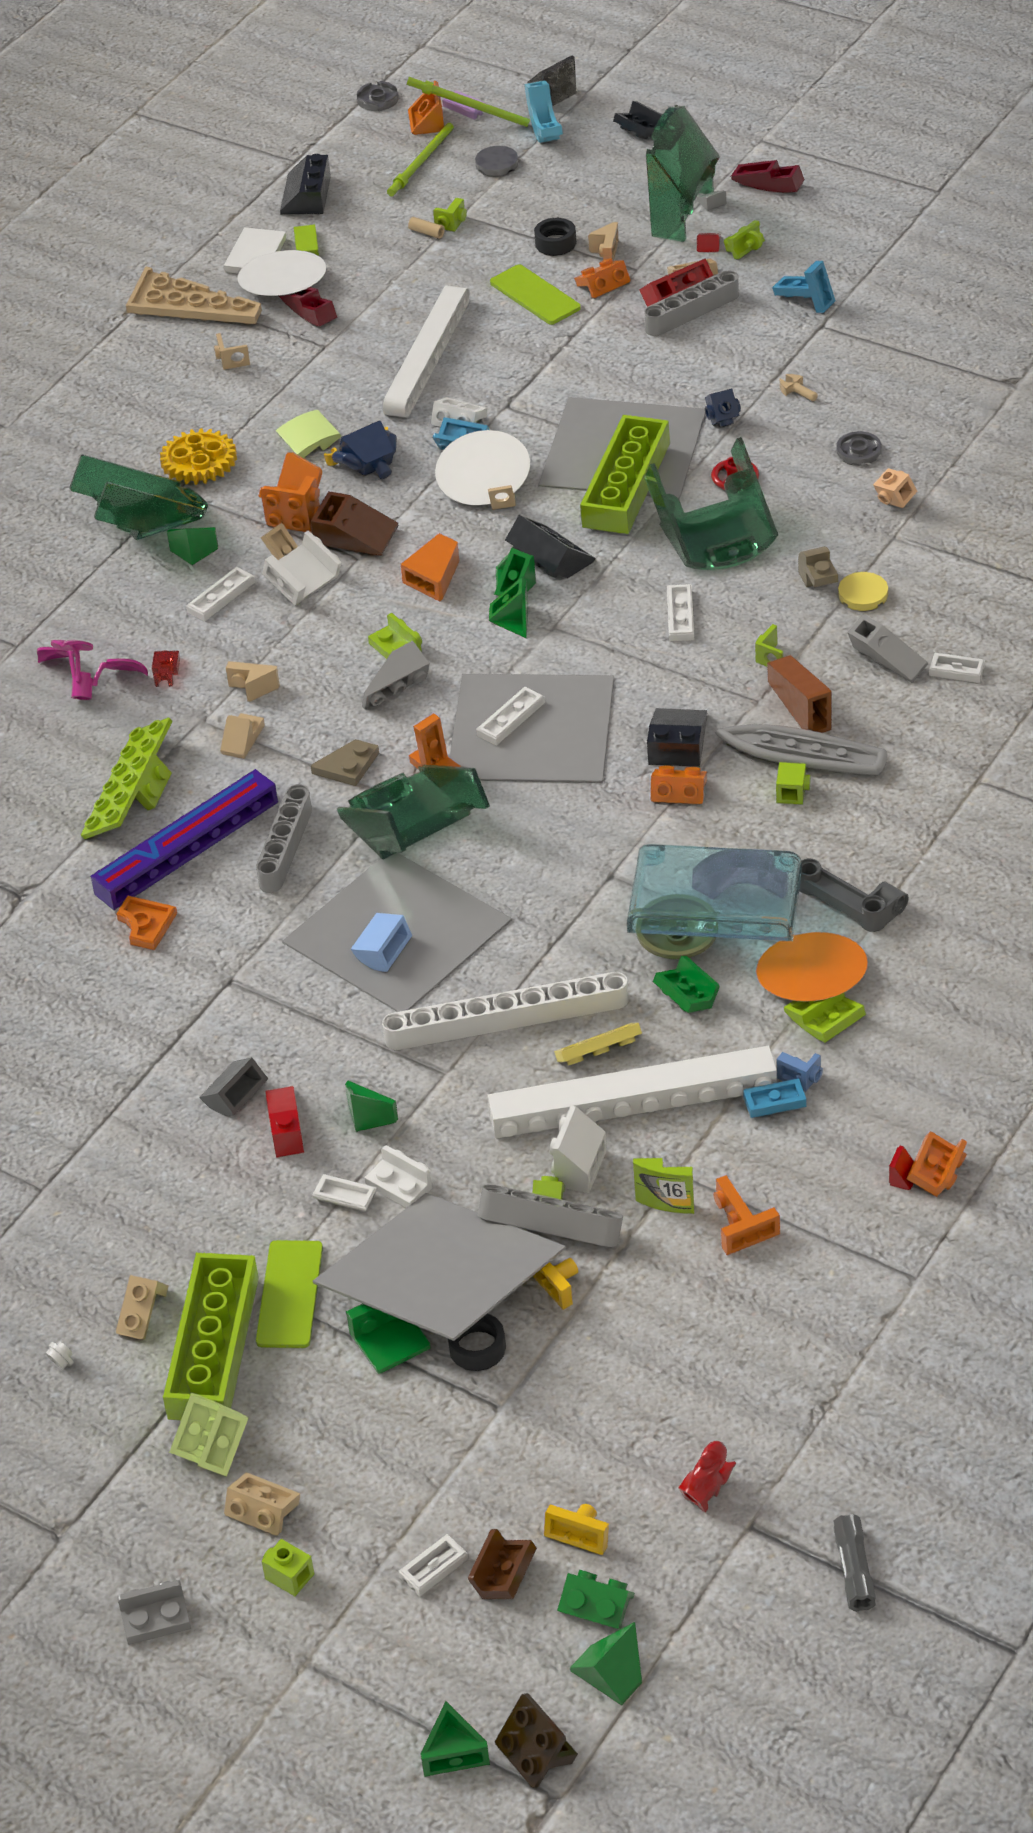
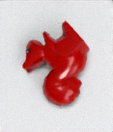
M720 1441L710 1442L704 1448L694 1469L687 1474L678 1487L685 1499L693 1502L705 1513L708 1510V1501L713 1496H718L721 1486L728 1481L736 1465L735 1461L726 1462L727 1448Z

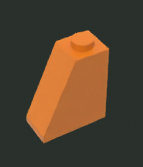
M440 533L401 563L402 582L440 602L444 598L460 562L458 542Z

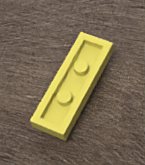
M629 1023L554 1051L557 1062L567 1061L568 1065L583 1061L582 1055L593 1052V1055L596 1056L610 1051L609 1045L618 1043L619 1046H624L635 1042L634 1036L642 1034L639 1023Z

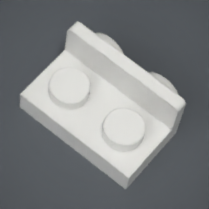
M446 397L434 401L431 424L441 427L444 417L476 423L478 420L487 417L488 408Z
M387 1145L381 1149L382 1160L364 1177L365 1185L377 1187V1192L405 1208L432 1189L431 1173L425 1164L416 1162L400 1150H394Z

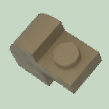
M826 546L799 553L798 573L806 588L811 586L815 588L838 582V573L830 560V551Z

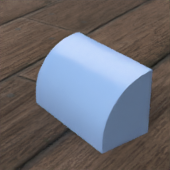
M376 913L351 948L356 958L369 968L387 972L412 937L404 915Z

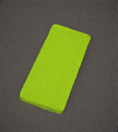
M517 264L490 279L491 286L549 325H554L581 310L580 303L521 264Z
M274 1240L270 1243L256 1334V1344L258 1347H309L318 1285L314 1284L313 1280L320 1274L323 1246L320 1241Z

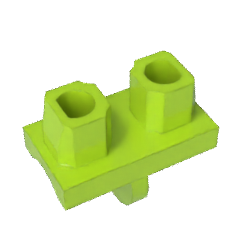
M754 220L747 226L741 227L734 235L724 239L725 249L727 252H732L734 259H740L750 251L758 250L762 247L765 239L760 232V222Z

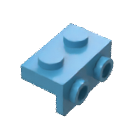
M444 417L439 434L434 433L433 439L438 448L444 450L450 443L461 436L490 429L488 425Z

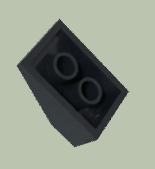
M656 708L649 724L647 737L648 765L700 767L707 710Z

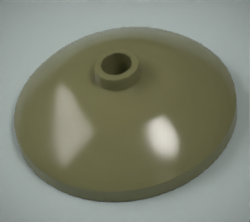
M670 896L656 900L641 911L636 921L637 939L643 948L656 956L666 959L677 960L681 956L691 958L701 954L715 942L719 931L718 918L713 909L698 899L686 896Z

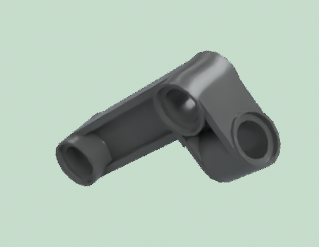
M803 859L797 864V888L801 893L806 895L813 894L859 921L862 928L866 931L877 932L882 930L894 917L901 914L908 904L909 895L886 881L881 882L868 895L823 869L820 862L815 859Z

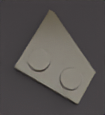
M355 739L311 765V773L357 786L379 755V746Z

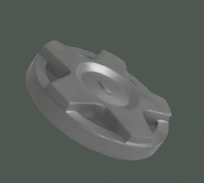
M855 431L839 438L836 444V451L838 456L847 464L872 463L880 455L882 444L880 439L872 433Z

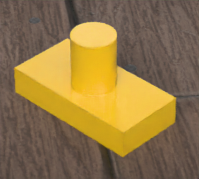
M569 1257L555 1266L549 1262L533 1275L536 1281L562 1310L573 1304L571 1285L567 1282V1279L576 1275L579 1271L572 1258Z
M550 1504L545 1511L544 1536L603 1555L608 1547L609 1523L595 1519L597 1512L589 1504H582L577 1512Z

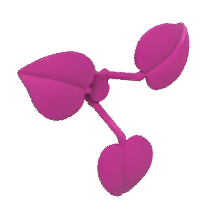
M51 640L52 647L37 648L38 663L69 657L72 674L71 698L91 700L92 687L98 685V679L105 668L110 670L137 671L148 676V670L142 663L133 659L116 658L107 659L106 662L100 663L94 678H91V673L81 672L80 651L93 650V645L89 642L81 640Z

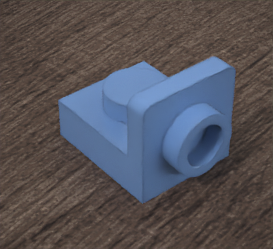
M784 1052L777 1058V1079L788 1081L799 1078L805 1092L813 1083H817L822 1076L823 1068L821 1067V1055L815 1053L807 1063L798 1057H793Z

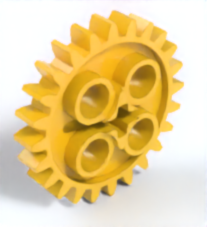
M202 428L198 432L190 429V434L181 432V437L173 436L174 441H166L167 446H162V452H160L161 468L164 470V474L169 475V479L176 478V482L184 480L185 484L194 481V485H197L201 480L204 484H207V479L216 481L215 476L217 475L224 477V472H231L230 467L235 466V461L237 460L236 445L233 444V439H228V434L221 436V431L212 433V429H209L207 432H203Z

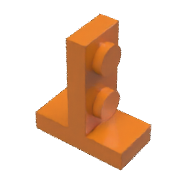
M433 713L413 726L418 750L409 755L410 763L442 787L462 774L461 766L447 755L440 717Z
M727 1175L716 1179V1192L713 1194L714 1200L719 1209L723 1208L730 1224L721 1228L722 1249L726 1255L780 1235V1215L775 1207L752 1215Z

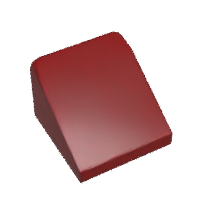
M699 233L697 235V252H719L721 234Z
M901 1145L897 1147L889 1165L890 1186L911 1190L914 1183L909 1181L907 1176L914 1160L905 1147Z

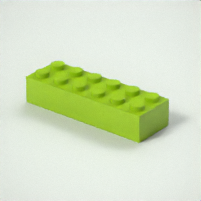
M622 415L580 504L582 528L629 534L670 445L669 420Z
M196 1252L163 1394L168 1420L182 1419L191 1393L226 1407H232L259 1280L255 1255Z

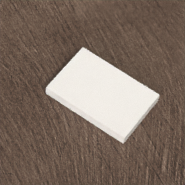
M244 227L224 264V271L239 274L240 270L253 259L280 251L287 239L286 232Z

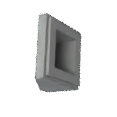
M714 191L699 196L697 201L707 211L727 204L726 191Z

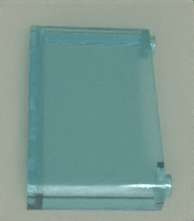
M644 845L638 852L627 916V933L793 941L802 874L801 858L794 852L779 850Z

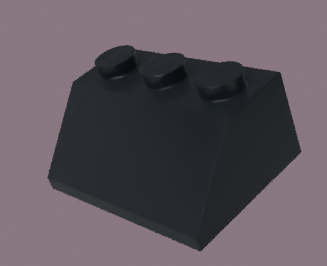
M306 155L288 173L280 215L324 214L331 178L328 155Z
M518 515L505 541L513 545L512 548L534 556L535 566H544V572L554 578H557L559 575L568 579L592 564L596 559L549 526L522 515Z

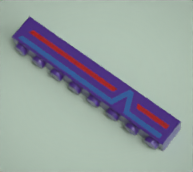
M254 769L92 874L90 877L94 895L111 909L116 910L123 904L127 896L135 897L276 805L278 803L276 784Z

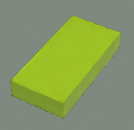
M315 224L293 227L296 250L310 252L319 256Z

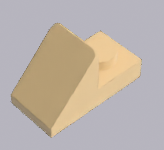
M612 222L588 235L589 251L591 253H599L603 260L612 258L614 261L619 242L618 222Z
M282 523L260 537L277 560L298 547Z
M232 661L227 663L226 673L229 687L245 688L248 702L266 695L280 686L277 666Z
M240 713L238 717L228 715L220 749L221 754L245 759L265 726L264 718Z

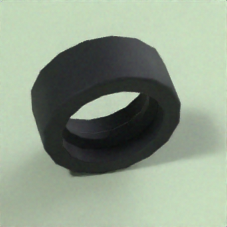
M559 217L548 218L539 222L534 228L535 247L545 255L558 256L569 253L577 244L576 227L568 219ZM552 235H562V236H563V237H559V238H548L549 236H552Z
M487 1313L456 1340L448 1339L451 1359L459 1367L470 1371L487 1370L497 1365L504 1357L506 1350L505 1332L502 1323L496 1317ZM475 1332L487 1333L495 1339L491 1346L478 1351L466 1350L459 1345V1341L464 1336Z

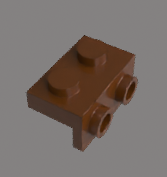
M491 1529L470 1571L468 1580L482 1599H514L537 1547L532 1540H505L498 1529Z

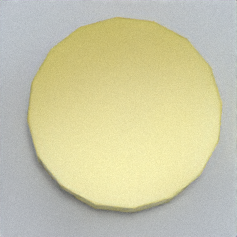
M852 573L844 577L839 583V600L842 604L843 602L848 604V608L853 610L868 611L876 609L878 604L882 602L884 604L887 600V582L875 573Z

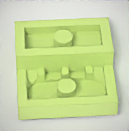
M319 410L299 415L275 430L292 451L302 458H305L318 446L324 451L342 437Z
M191 1393L169 1453L196 1462L199 1467L227 1477L249 1417L215 1401Z

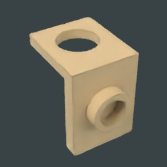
M221 333L216 334L218 345L214 346L216 360L221 359L223 370L250 365L247 345L224 348ZM235 352L244 354L243 359L240 361H233L231 356Z
M512 485L488 489L492 510L516 506ZM498 493H507L508 497L505 499H497L495 498V495Z

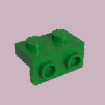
M687 956L680 957L676 969L656 972L653 983L687 1013L711 1009L720 985Z
M580 1569L578 1575L568 1573L557 1611L621 1629L629 1598L633 1599L635 1594L626 1590L628 1584L610 1578L608 1584L597 1582L598 1575Z

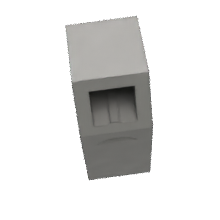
M862 614L847 632L854 649L911 683L915 681L928 665L924 658L885 626L865 614Z
M413 641L392 651L364 692L362 701L364 710L372 705L378 706L385 698L393 694L398 695L406 687L414 683L419 684L426 679L430 662Z

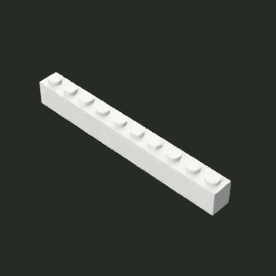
M763 1046L487 1094L489 1114L495 1139L559 1128L561 1117L567 1115L570 1106H576L592 1121L597 1122L743 1096L744 1089L777 1083V1070L770 1047Z

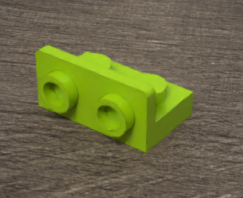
M393 613L387 615L388 626L368 636L369 644L386 659L392 651L411 641L422 652V638L419 633L409 628L403 619H399Z

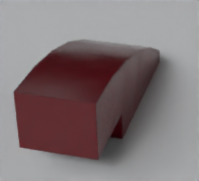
M777 160L738 164L731 175L733 181L759 190L782 193L797 192L805 180L800 165L780 167Z
M309 287L299 292L278 295L297 315L318 327L338 318L333 301L321 298L318 289Z

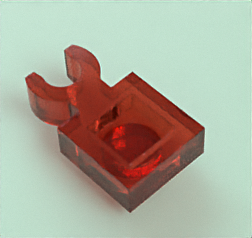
M154 651L152 673L155 687H159V683L163 680L168 681L169 687L173 686V675H178L179 651Z

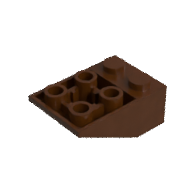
M328 491L311 519L312 534L318 537L324 546L382 556L399 526V523L352 495Z

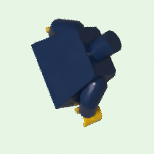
M379 420L342 436L339 451L334 447L331 449V454L324 453L326 464L334 466L340 463L353 470H357L361 475L366 476L376 472L380 479H386L392 473L389 465L392 463L393 455L396 453L397 436L390 432L388 427H384Z

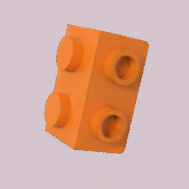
M612 258L599 262L600 266L595 269L594 267H589L582 270V275L574 278L577 287L588 286L592 298H597L631 281L624 260L613 261Z
M659 766V769H655L651 775L650 800L652 802L702 804L704 801V787L707 782V772L701 771V768L698 767L674 770L673 766Z
M930 1131L923 1140L907 1179L936 1197L945 1188L949 1190L958 1176L954 1173L956 1168L958 1169L967 1156L963 1152L967 1141L961 1139L955 1146Z

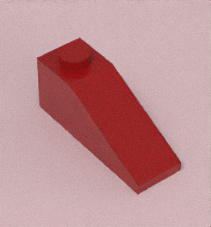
M706 258L650 282L639 289L648 307L712 277L713 273Z
M294 1087L266 1090L276 1158L304 1153Z

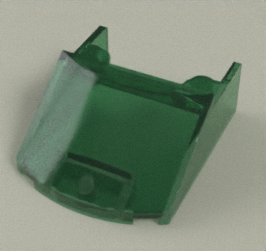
M674 105V107L670 106L660 117L651 136V140L654 142L653 148L646 151L652 237L684 242L686 240L685 221L688 215H691L693 212L694 200L699 193L708 194L714 192L713 177L715 175V165L720 155L685 106Z
M742 437L736 439L731 449L738 472L726 478L724 488L728 500L684 513L679 499L675 495L666 494L655 463L650 464L645 480L661 521L659 525L686 567L715 570L737 566L760 555L778 537L777 529Z
M81 454L69 487L72 492L90 496L97 501V508L94 514L96 520L117 525L118 529L129 532L135 540L203 519L208 508L207 502L191 488L180 487L181 483L179 481Z
M421 765L418 766L420 772L408 777L403 772L380 782L349 799V807L339 806L337 811L340 819L384 860L397 852L402 853L406 851L407 847L471 814L470 810L474 808H489L490 804L476 769Z

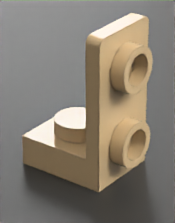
M130 1275L116 1333L144 1340L156 1295L166 1297L169 1285Z

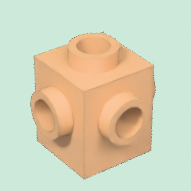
M889 468L873 484L878 493L877 497L883 504H890L903 508L918 492L909 474Z

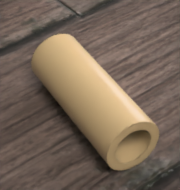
M411 217L408 223L410 230L441 239L445 232L444 226L416 217Z

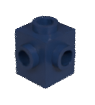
M732 388L711 393L705 397L707 405L705 406V414L707 419L711 420L712 425L720 424V427L734 424L733 420L740 416V402L735 398Z

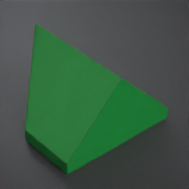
M216 527L167 529L170 551L192 566L218 549Z
M511 548L510 553L496 566V590L494 595L500 596L522 576L526 578L528 592L536 584L534 556Z
M522 576L490 603L489 621L527 639L528 594L526 578Z
M349 1080L345 1083L347 1102L356 1132L397 1122L396 1100Z
M635 1622L590 1645L570 1667L572 1673L621 1706L642 1684Z
M445 1701L420 1753L424 1777L490 1765L487 1741Z

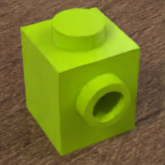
M779 762L776 781V803L803 805L805 790L810 791L811 775H806V764Z
M280 1539L274 1547L269 1548L261 1561L265 1579L294 1597L315 1574L311 1555L283 1539Z

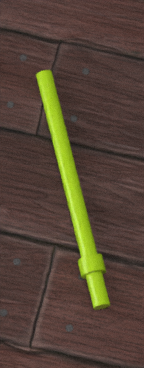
M408 77L406 85L420 89L422 93L428 95L431 93L525 127L529 125L530 119L435 86L433 82L427 80L424 82Z
M447 123L406 170L394 178L393 184L387 190L389 196H394L399 189H403L408 184V179L454 129L452 123Z

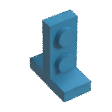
M815 261L804 272L805 276H784L772 287L775 296L812 297L816 313H824L836 301L824 261Z

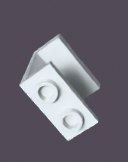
M306 531L302 545L279 560L273 555L266 558L262 574L296 606L337 578L342 562L335 553H331L323 545L318 537Z

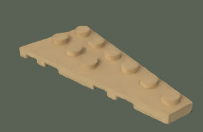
M145 266L126 304L127 313L138 315L146 314L160 317L169 316L182 319L192 318L244 324H256L262 312L261 303L240 296L232 298L221 290L213 292L210 291L209 286L184 278H170L169 273L162 271L158 274Z

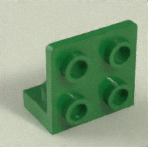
M363 1303L346 1311L351 1337L378 1374L431 1348L430 1342L417 1325Z

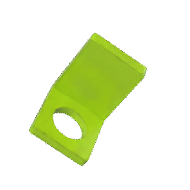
M772 624L763 635L761 634L755 643L756 663L767 667V663L771 662L767 658L769 653H772L777 659L784 657L783 651L775 648L778 644L777 625Z

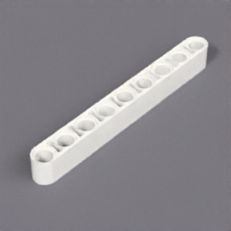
M445 285L384 398L383 413L385 415L408 418L468 306L470 297L468 288Z
M610 972L394 1012L386 1015L382 1020L384 1041L389 1049L401 1050L616 1010L625 1007L629 1002L628 981L623 973Z

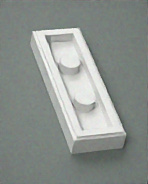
M238 567L234 568L187 604V612L205 622L255 583V577Z
M692 584L668 585L669 642L694 640Z
M523 687L476 729V735L497 746L545 703V696L527 687Z

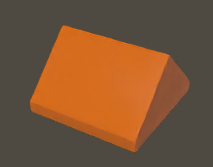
M435 80L433 85L439 87L438 82ZM423 93L408 109L411 133L414 135L440 132L444 127L440 96Z

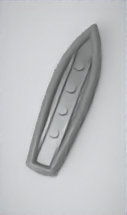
M747 724L720 728L715 732L719 738L736 749L777 763L806 764V768L874 776L879 775L887 763V751L885 749L806 729L769 724Z

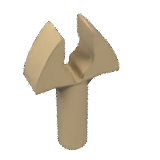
M786 374V382L781 378L779 379L780 390L785 396L791 392H796L811 401H815L818 398L816 392L803 386V376Z

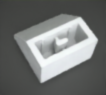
M570 1106L567 1115L561 1117L559 1134L557 1138L554 1137L551 1141L549 1151L550 1155H553L551 1173L559 1178V1182L564 1183L565 1189L590 1193L607 1151L606 1132L576 1106Z

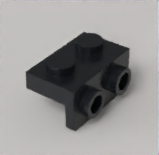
M632 101L629 113H615L613 122L621 125L620 128L623 130L635 132L639 138L648 139V137L661 135L665 115L638 101Z

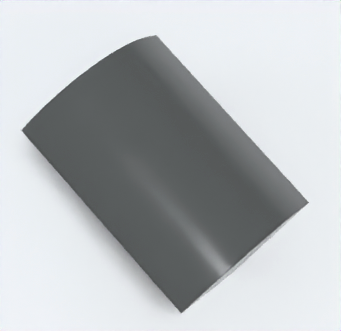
M252 1057L233 1061L199 1098L212 1110L224 1116H233L268 1080V1077Z

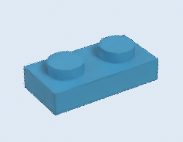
M799 1078L743 1090V1098L750 1118L807 1107L806 1096Z

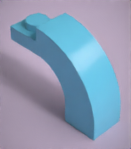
M546 81L524 84L530 120L538 142L560 139L563 131L562 126L557 122L554 115L549 84Z

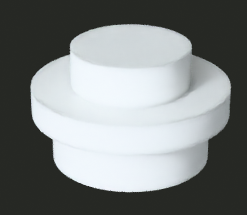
M51 1342L48 1345L50 1349L45 1354L59 1368L63 1370L67 1365L71 1366L74 1363L70 1358L73 1352L62 1342H59L57 1345Z

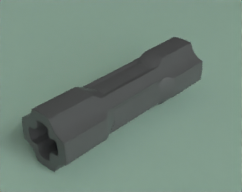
M854 1514L841 1515L833 1520V1528L845 1578L848 1608L856 1612L870 1610L876 1605V1596L866 1558L861 1519Z

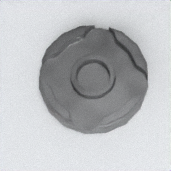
M379 81L377 85L367 83L357 91V103L365 110H386L393 107L399 100L396 86L389 82Z
M490 146L482 149L475 157L476 169L483 171V174L487 176H504L508 174L509 170L513 169L514 171L517 168V152L507 146Z

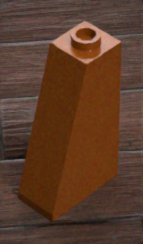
M791 655L768 662V683L801 729L820 733L832 730V691Z

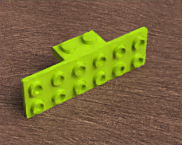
M169 717L163 720H155L150 725L142 728L137 727L131 731L126 746L120 752L121 756L117 764L111 770L112 774L102 788L103 792L100 798L95 802L90 817L84 823L85 827L81 833L84 839L120 827L135 798L147 811L156 807L172 774L156 755L173 722Z

